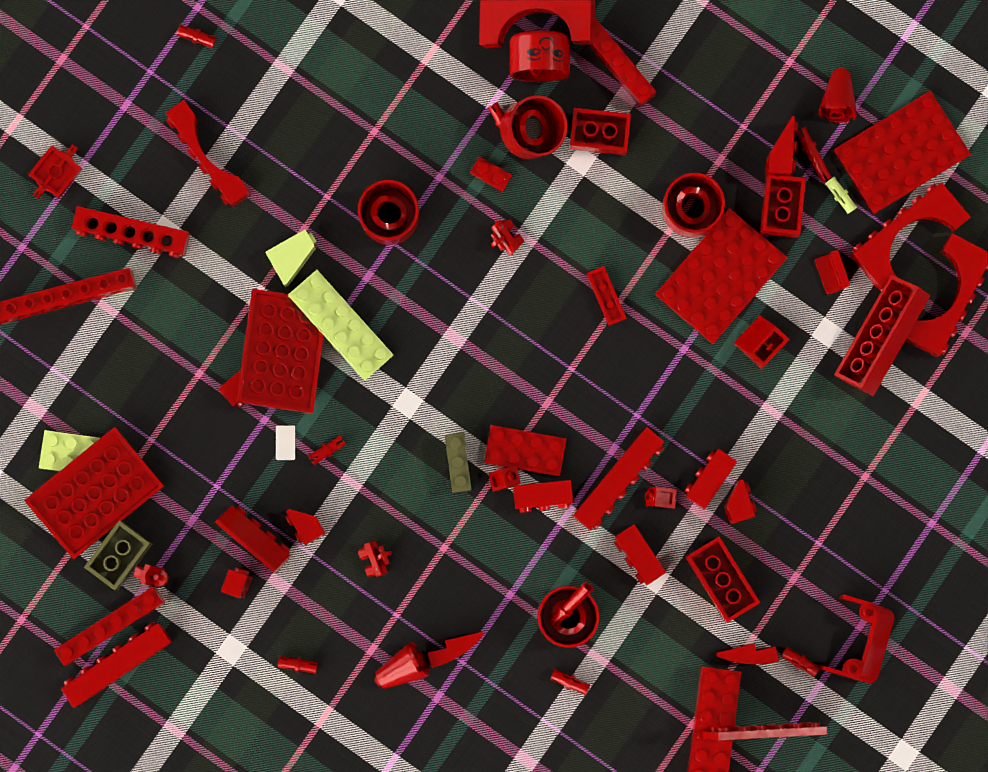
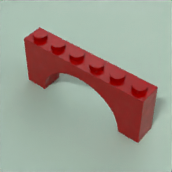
M480 0L479 45L483 48H503L504 38L510 27L522 17L533 13H550L562 18L569 27L571 41L576 45L595 44L596 0Z
M942 182L938 185L932 184L926 189L928 193L925 196H917L911 201L913 205L910 208H902L896 213L898 217L892 221L891 218L882 225L883 229L880 232L875 230L867 237L869 241L864 245L860 242L852 249L854 253L851 254V257L879 291L884 288L890 275L897 277L891 267L890 249L894 238L901 229L917 221L931 220L944 224L953 232L971 218Z
M953 233L949 235L940 253L951 261L957 273L958 288L955 299L950 308L940 317L927 321L917 320L905 340L935 357L946 353L949 347L947 344L949 338H953L958 330L955 327L956 324L965 317L967 311L964 309L967 304H971L976 294L973 292L976 287L979 288L984 280V277H982L984 271H988V252Z

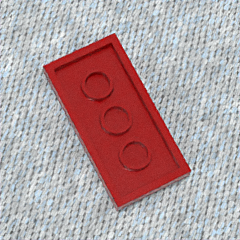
M491 425L484 463L503 467L516 466L519 470L560 477L566 438Z

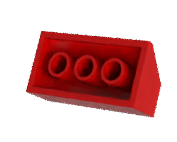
M232 505L215 523L273 573H278L292 555L289 553L291 550L285 544L281 543L279 545L274 541L276 537L271 532L261 530V524L257 520L247 518L245 516L247 512L239 505L237 507Z

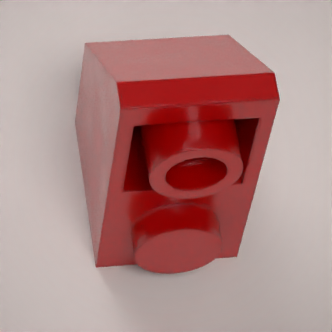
M291 509L286 511L288 515L285 517L290 526H295L297 530L295 536L299 543L303 542L304 545H307L326 534L316 516Z

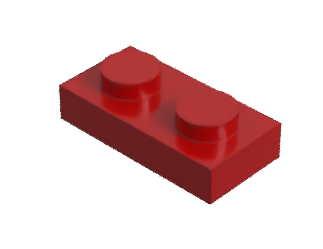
M480 156L470 171L471 175L502 193L512 178L511 174Z

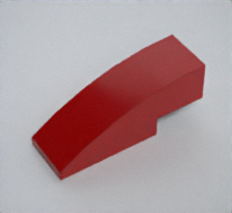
M483 632L445 640V649L428 653L431 668L443 665L467 652L483 637Z
M755 643L716 652V657L743 664L779 662L775 646L756 650Z

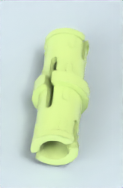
M836 177L825 183L835 196V201H839L847 214L857 208V205L848 196L847 193L849 192L843 189Z

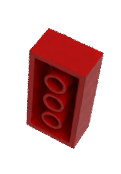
M720 536L685 557L725 623L732 621L760 603Z

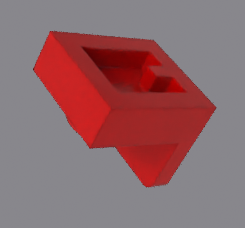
M516 466L488 473L493 492L521 484Z
M648 487L645 493L646 506L675 509L677 489Z

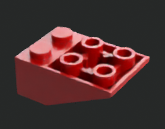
M795 116L791 117L766 159L765 178L767 174L790 176L795 171L796 160H793V156L797 150V141H794V137L798 131V122H795Z

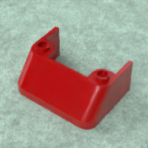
M844 594L840 595L839 599L861 605L859 609L861 619L872 623L861 661L857 659L847 660L843 665L842 671L820 665V669L864 683H873L877 680L894 622V614L890 609Z

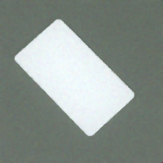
M276 426V460H295V426Z

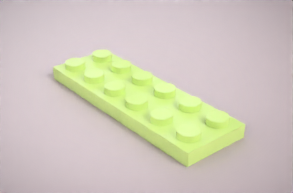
M318 270L313 272L288 294L290 299L364 381L393 356L392 352Z

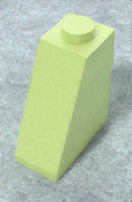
M303 230L265 252L285 287L290 285L316 249L314 246L316 240L311 232L308 234L306 230Z

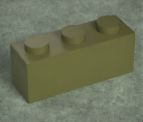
M464 433L445 435L452 493L472 491Z

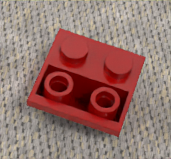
M759 315L733 344L762 369L790 339L775 325Z
M743 479L735 483L724 505L730 525L755 517V512H757L754 501H750L748 495L751 493L750 487L747 482L744 483Z

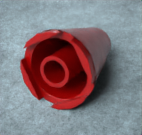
M837 68L832 71L819 107V117L822 119L827 117L829 122L847 123L850 122V118L856 119L857 111L851 73L845 68Z
M409 642L375 672L376 676L374 677L376 684L386 689L430 676L427 673L430 669L423 653H418L415 649L418 646L414 642Z

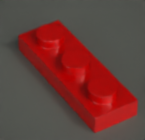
M602 266L586 273L608 326L627 319L605 267Z

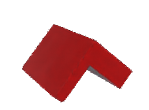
M838 250L814 260L827 295L851 286Z

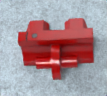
M500 219L491 227L494 232L491 235L494 240L490 244L491 247L498 246L501 251L505 249L509 256L519 249L524 239L520 234L514 237L511 236L509 231L514 228V224L510 219L504 221Z
M376 541L364 544L365 547L361 548L358 554L362 560L369 558L372 565L365 567L367 576L378 577L387 574L386 565L390 564L388 556L392 555V552H385L384 547H378Z
M147 564L144 567L136 566L133 577L141 579L140 583L159 588L166 585L169 578L167 572L164 571L165 569Z

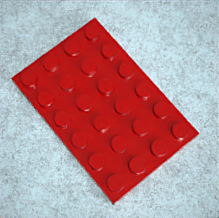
M931 90L833 150L873 215L971 155Z
M729 208L721 217L716 227L701 240L656 292L655 296L711 344H714L788 257Z
M252 289L236 403L313 414L324 335L290 299L288 294Z
M114 427L24 499V501L69 555L75 559L110 531L118 521L126 518L163 488L164 485L118 429Z

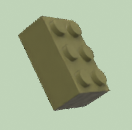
M118 521L84 568L112 589L118 591L153 544L123 521Z

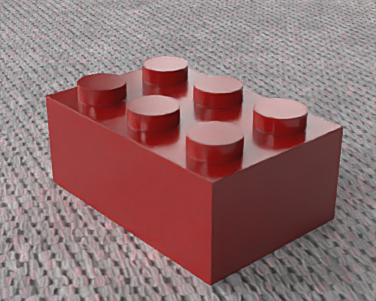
M574 108L569 149L626 155L631 114Z
M767 174L765 178L760 234L792 238L800 236L806 178Z

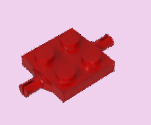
M72 144L65 153L51 145L28 174L39 185L32 194L34 197L39 199L44 191L52 193L57 198L63 195L83 170L72 159V156L78 150L76 146Z

